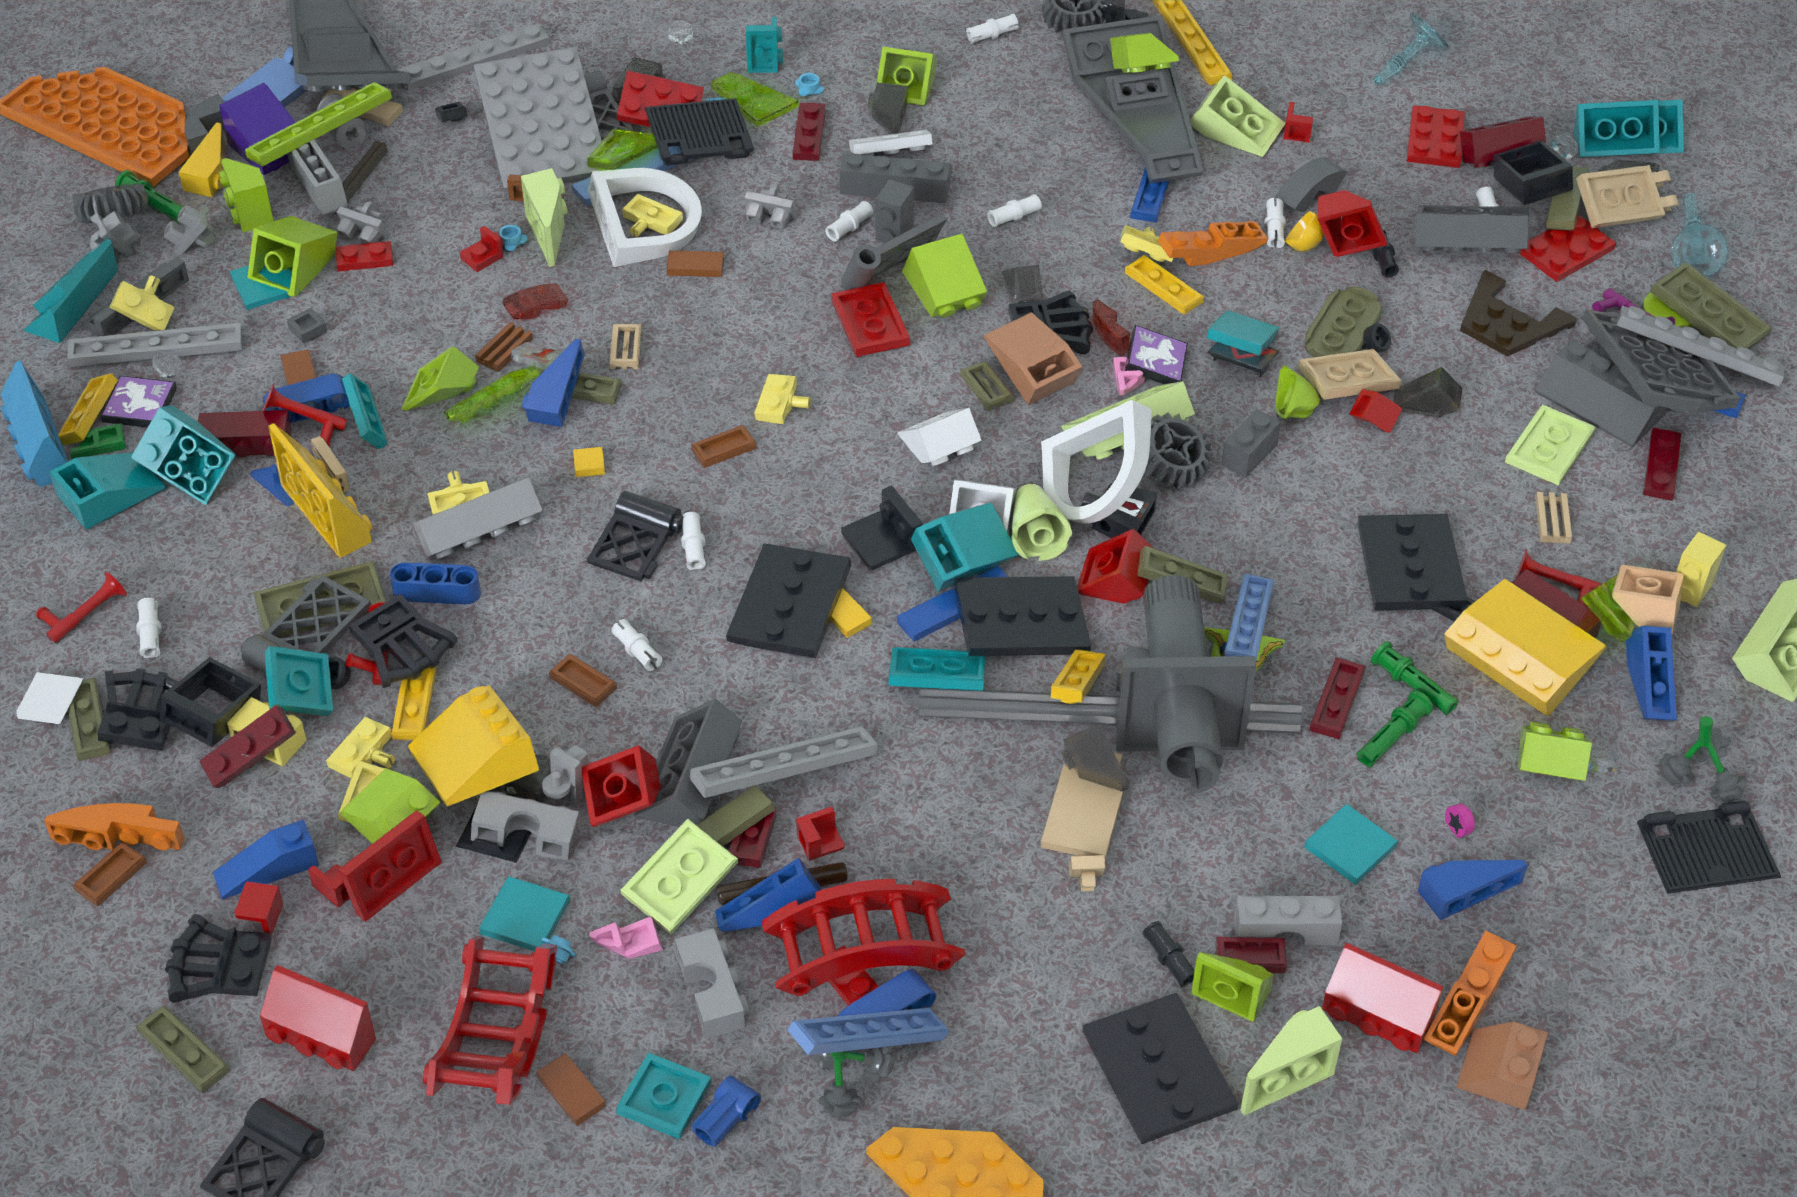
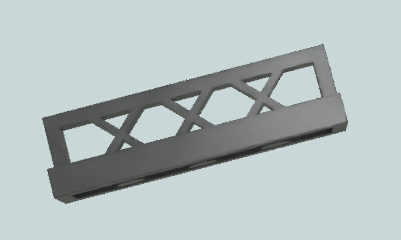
M178 257L168 264L165 262L133 286L144 289L149 276H155V279H160V283L154 295L163 300L189 281L185 262ZM110 301L81 323L85 329L97 336L115 335L134 320L109 308L112 302Z

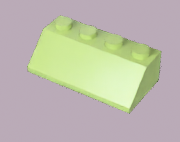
M1182 381L1157 385L1066 423L1061 427L1064 431L1131 400L1151 408V419L1157 414L1162 417L1168 412L1172 418L1180 414L1181 420L1185 421V418L1194 415L1195 412L1185 384ZM1124 432L1081 451L1086 457L1096 456L1097 460L1114 454L1112 449L1118 446L1124 449Z
M1797 579L1781 583L1732 657L1746 680L1791 702L1797 697Z

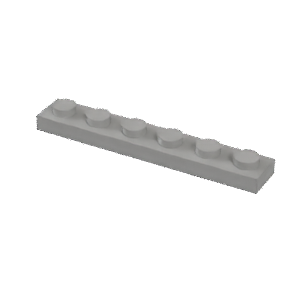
M536 24L487 41H481L478 44L457 49L441 56H435L398 70L410 73L411 83L404 84L409 91L473 70V64L502 60L549 45L550 40L543 28Z
M1622 306L1617 317V326L1779 387L1784 379V366L1776 359L1770 357L1763 359L1755 356L1747 348L1731 347L1720 338H1707L1699 335L1700 333L1691 327L1681 328L1675 326L1667 318L1660 316L1656 318L1646 315L1642 309L1634 306L1629 308Z
M241 323L68 339L67 360L70 367L240 351L243 350V330Z
M861 726L691 768L690 780L702 796L707 798L873 756L877 753L878 744Z

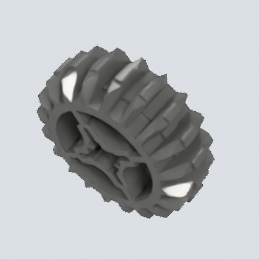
M1043 0L1041 9L1044 23H1048V28H1054L1055 33L1068 28L1102 24L1106 18V13L1103 12L1105 0Z
M141 184L117 185L76 195L73 198V209L78 222L87 224L93 223L90 217L96 213L102 218H105L113 211L117 212L122 218L143 213L149 208V199L144 186Z
M1168 412L1162 417L1158 414L1151 419L1150 451L1146 466V478L1152 476L1155 478V485L1164 482L1166 489L1174 485L1177 490L1184 485L1189 488L1195 482L1200 481L1209 469V462L1213 455L1209 452L1211 443L1205 441L1207 434L1199 432L1200 425H1191L1190 418L1185 421L1181 420L1180 414L1175 415L1173 418Z

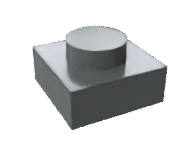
M312 308L287 319L288 328L302 343L327 331L326 323Z

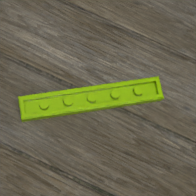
M373 82L246 148V156L260 166H264L392 99L391 91Z

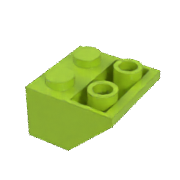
M1151 33L1110 38L1114 69H1122L1123 73L1146 71V66L1147 70L1170 68V62L1179 61L1178 55Z
M227 158L221 159L223 171H219L222 186L227 187L223 194L227 207H233L230 209V214L234 225L239 224L242 233L253 230L255 227L273 222L268 192L260 168Z
M1530 721V726H1521L1518 768L1520 770L1586 781L1592 742L1585 736V733H1582L1581 729L1562 727V732L1552 730L1549 724Z

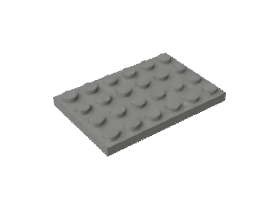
M577 47L473 64L504 193H509L507 183L509 174L527 175L552 168L556 177L562 178L563 183L589 178L592 171L609 170Z

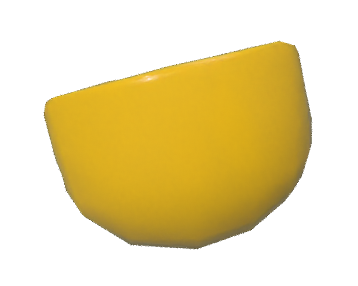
M1307 212L1286 237L1285 242L1294 250L1300 252L1310 251L1321 243L1324 232L1317 219L1318 214L1315 212Z

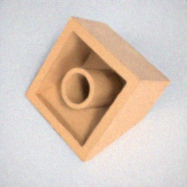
M1621 565L1612 598L1638 627H1669L1673 634L1680 608L1684 574Z

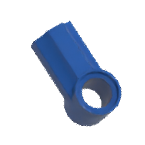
M732 1075L726 1077L717 1088L712 1103L691 1124L692 1131L700 1140L709 1146L716 1147L739 1120L746 1121L748 1119L746 1115L752 1109L755 1111L758 1108L761 1095Z

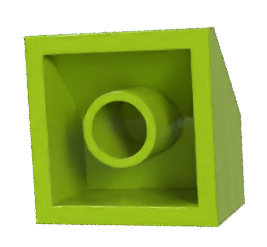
M882 46L874 98L925 106L934 82L937 57L931 53Z
M385 768L341 810L340 814L373 844L416 810L423 814L427 820L438 807L440 801L417 779Z

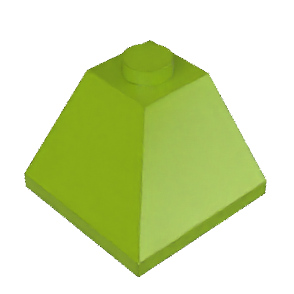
M450 347L418 370L401 409L408 411L456 397L463 391L465 393L470 391L476 383L475 375L479 366L456 347Z
M1199 952L1196 958L1191 994L1254 1022L1271 992L1274 974L1259 965H1252L1243 960Z

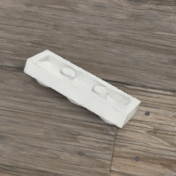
M927 130L849 140L850 151L853 154L874 156V152L884 151V154H896L902 148H910L911 151L923 150L925 145L932 144V134Z

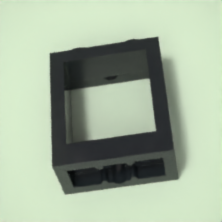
M1542 140L1493 155L1494 178L1523 205L1573 190V166ZM1538 168L1541 169V170H1539V171H1536V172H1533V173H1529V174H1526V175H1523V176L1520 175V174H1522V173H1525V172H1528V171H1531V170H1534V169H1538Z
M209 657L161 695L160 720L213 747L229 733L227 722L251 697L260 701L261 684ZM210 688L234 702L221 713L216 714L193 701Z

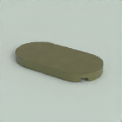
M1355 286L1347 287L1346 290L1342 291L1340 289L1333 291L1306 332L1304 344L1310 356L1313 358L1354 352L1355 350L1361 351L1365 345L1363 340L1364 330L1378 323L1381 318L1382 305L1377 301L1378 297L1367 289Z

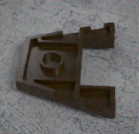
M1484 270L1462 321L1460 331L1508 357L1536 344V341L1545 337L1555 336L1565 328L1570 329L1574 327L1577 318L1557 307L1541 322L1529 317L1526 313L1520 312L1505 304L1502 300L1494 298L1505 287L1506 280Z

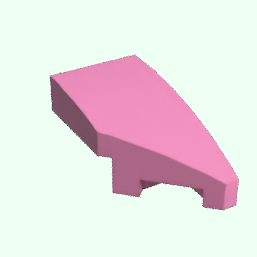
M1127 357L1113 358V368L1119 395L1131 392L1145 381L1142 371H1125Z
M651 916L619 928L616 922L589 932L593 942L629 959L663 950L655 922Z

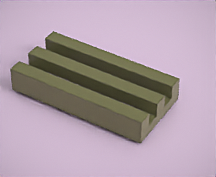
M986 361L960 370V376L987 411L992 410L996 405L997 407L1003 406L1004 402H1013V395ZM979 370H982L984 372V374L992 382L995 388L999 391V393L1001 394L1000 396H997V394L990 387V383L987 381V379L983 378L982 375L979 373Z

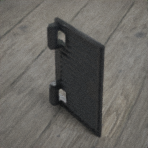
M736 98L644 108L661 159L666 166L686 164L690 158L724 155L728 160L747 158L749 153L754 151ZM730 140H741L742 147L732 148ZM679 146L681 154L671 155L668 147Z
M1745 800L1722 803L1718 809L1675 815L1671 811L1650 813L1637 821L1667 894L1781 878L1780 872L1753 816L1750 803ZM1740 814L1744 825L1731 826L1728 816ZM1666 825L1670 835L1656 837L1653 827Z

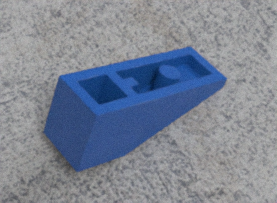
M575 339L532 383L529 394L526 393L524 395L522 408L526 412L528 421L559 427L563 426L585 356L581 340Z
M1641 626L1627 633L1625 638L1627 666L1643 717L1648 720H1677L1671 628Z
M304 819L271 830L216 869L213 875L222 900L242 893L246 881L268 884L308 870L313 865L319 866L315 847Z
M797 858L715 910L718 926L722 932L762 926L761 921L785 905L795 900L800 905L815 899V892L820 891L821 887L801 859Z
M1525 860L1448 861L1439 866L1432 865L1422 873L1418 893L1441 921L1523 883L1528 864Z

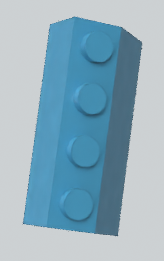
M20 360L15 362L1 391L4 405L0 408L7 422H11L7 428L15 442L18 441L14 447L22 461L25 460L21 467L28 480L34 478L38 486L42 487L53 483L49 471L68 462V458L58 436V431L46 399Z

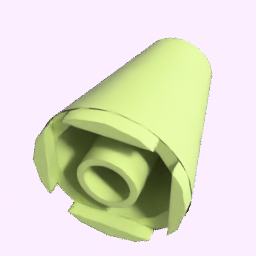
M1036 484L1024 485L1018 489L1015 495L1011 533L1016 552L1026 559L1028 557L1040 556L1038 561L1057 557L1065 551L1068 546L1067 542L1070 536H1072L1070 522L1040 486Z

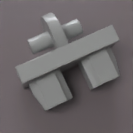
M772 184L770 190L762 189L760 194L747 191L745 195L747 221L760 224L763 215L768 214L771 215V226L785 229L789 219L794 220L796 217V212L793 208L794 202L788 200V194L780 193L779 184Z
M368 201L363 207L357 206L355 211L340 206L336 212L341 219L336 231L343 238L352 240L356 231L360 230L361 233L358 240L361 244L378 242L380 238L387 239L390 235L389 231L383 228V214L378 212V206L374 202Z
M202 204L196 210L185 205L180 210L177 219L178 222L184 225L180 226L170 221L165 227L164 238L175 244L174 253L183 254L191 244L194 247L199 245L209 247L213 243V227L208 225L205 218L209 212L208 207Z
M115 211L105 218H102L97 213L90 217L91 221L100 229L91 236L90 247L92 250L109 238L112 241L113 247L123 255L128 256L134 253L130 245L139 239L140 235L130 222L125 224L122 217Z
M572 745L565 752L557 747L550 752V774L542 782L544 794L554 800H560L567 795L571 803L576 806L582 800V789L584 788L582 766L588 762V753L576 745Z

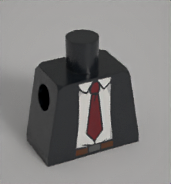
M1109 484V485H1108V487H1107V489L1105 490L1104 494L1109 490V488L1112 486V484ZM1136 488L1125 503L1115 512L1104 519L1093 522L1092 529L1109 538L1116 537L1131 529L1142 535L1155 513L1157 493ZM1087 492L1081 506L1095 502L1100 496Z

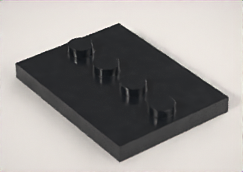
M1448 514L1358 516V530L1375 611L1436 609V607L1446 605L1452 609H1461L1463 605H1467L1468 598Z
M764 543L726 634L727 642L816 658L850 571V557Z
M1074 576L955 578L954 590L968 656L1072 655L1075 649L1090 652L1091 642Z
M1177 993L1083 1025L1082 1032L1141 1144L1238 1110L1236 1098Z

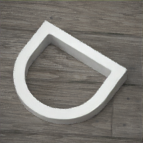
M650 168L592 171L588 193L613 267L667 256L669 250L679 251L694 238L701 219V203L695 191L680 178L670 173ZM635 191L662 193L673 198L681 205L686 214L687 221L678 230L669 234L628 239L625 237L611 196Z
M1131 400L1041 441L1043 489L1068 520L1080 524H1089L1104 519L1123 505L1134 492L1148 463L1151 408ZM1124 432V458L1116 480L1109 490L1095 502L1086 506L1075 507L1071 503L1068 494L1071 455Z

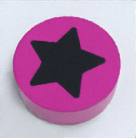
M1458 803L1446 809V824L1457 838L1473 833L1475 821L1471 810L1466 805Z

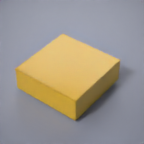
M602 447L573 450L576 477L605 474Z

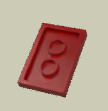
M627 71L616 120L650 127L645 107L701 102L704 87Z
M1413 105L1406 162L1460 168L1462 149L1459 131L1464 129L1465 111Z
M1578 215L1574 230L1548 229L1527 241V249H1521L1519 254L1554 281L1558 282L1615 250L1616 242L1599 229L1592 228L1587 220Z
M885 282L831 293V302L856 357L910 346V336Z
M416 810L338 871L356 914L366 922L441 864L442 861L425 816Z

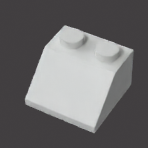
M969 408L947 411L897 432L921 463L931 462L932 466L948 461L947 455L956 452L957 455L967 453L974 449L972 444L982 441Z
M954 480L949 514L992 503L1009 534L1017 488Z

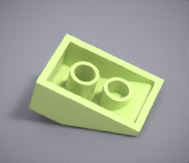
M1225 75L1208 93L1190 119L1191 126L1204 137L1262 157L1285 125V122Z
M551 168L521 176L525 215L549 267L555 266L565 226L564 215L567 214L566 203L561 194H565L563 181L561 178L556 177Z
M1320 1006L1309 1011L1302 1010L1293 1015L1248 1072L1241 1105L1243 1115H1247L1334 1075L1342 1037Z

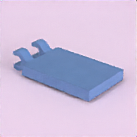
M292 46L286 50L282 60L275 57L225 95L222 100L226 102L263 82L270 88L284 107L304 93L306 90L303 89V85L295 84Z

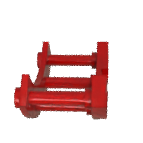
M873 879L815 892V899L800 905L795 900L778 909L761 921L763 932L783 939L790 973L775 982L776 989L795 996H803L832 979L870 968L917 966L936 971H944L951 968L954 963L966 955L965 949L946 944L937 911L951 900L948 888L913 880L912 885L896 884L895 879ZM891 910L899 940L874 942L867 911ZM906 911L925 917L931 941L913 940ZM853 913L861 945L836 951L829 920ZM816 925L823 957L802 965L796 936Z
M476 936L469 939L468 944L464 945L462 963L465 965L456 1010L441 1047L429 1059V1063L425 1064L423 1084L427 1085L426 1095L429 1096L435 1095L445 1083L491 1088L494 1093H497V1104L510 1105L522 1090V1084H518L520 1078L529 1076L535 1060L548 1011L541 1007L545 990H552L557 945L544 943L536 947L535 952L533 951L530 955L483 949L484 937ZM481 963L529 968V971L533 972L530 991L527 990L523 994L477 988ZM474 1002L522 1007L523 1011H525L522 1024L517 1025L516 1028L468 1023ZM464 1036L514 1042L511 1053L507 1054L506 1057L459 1052ZM453 1067H469L494 1070L496 1072L494 1074L454 1070Z

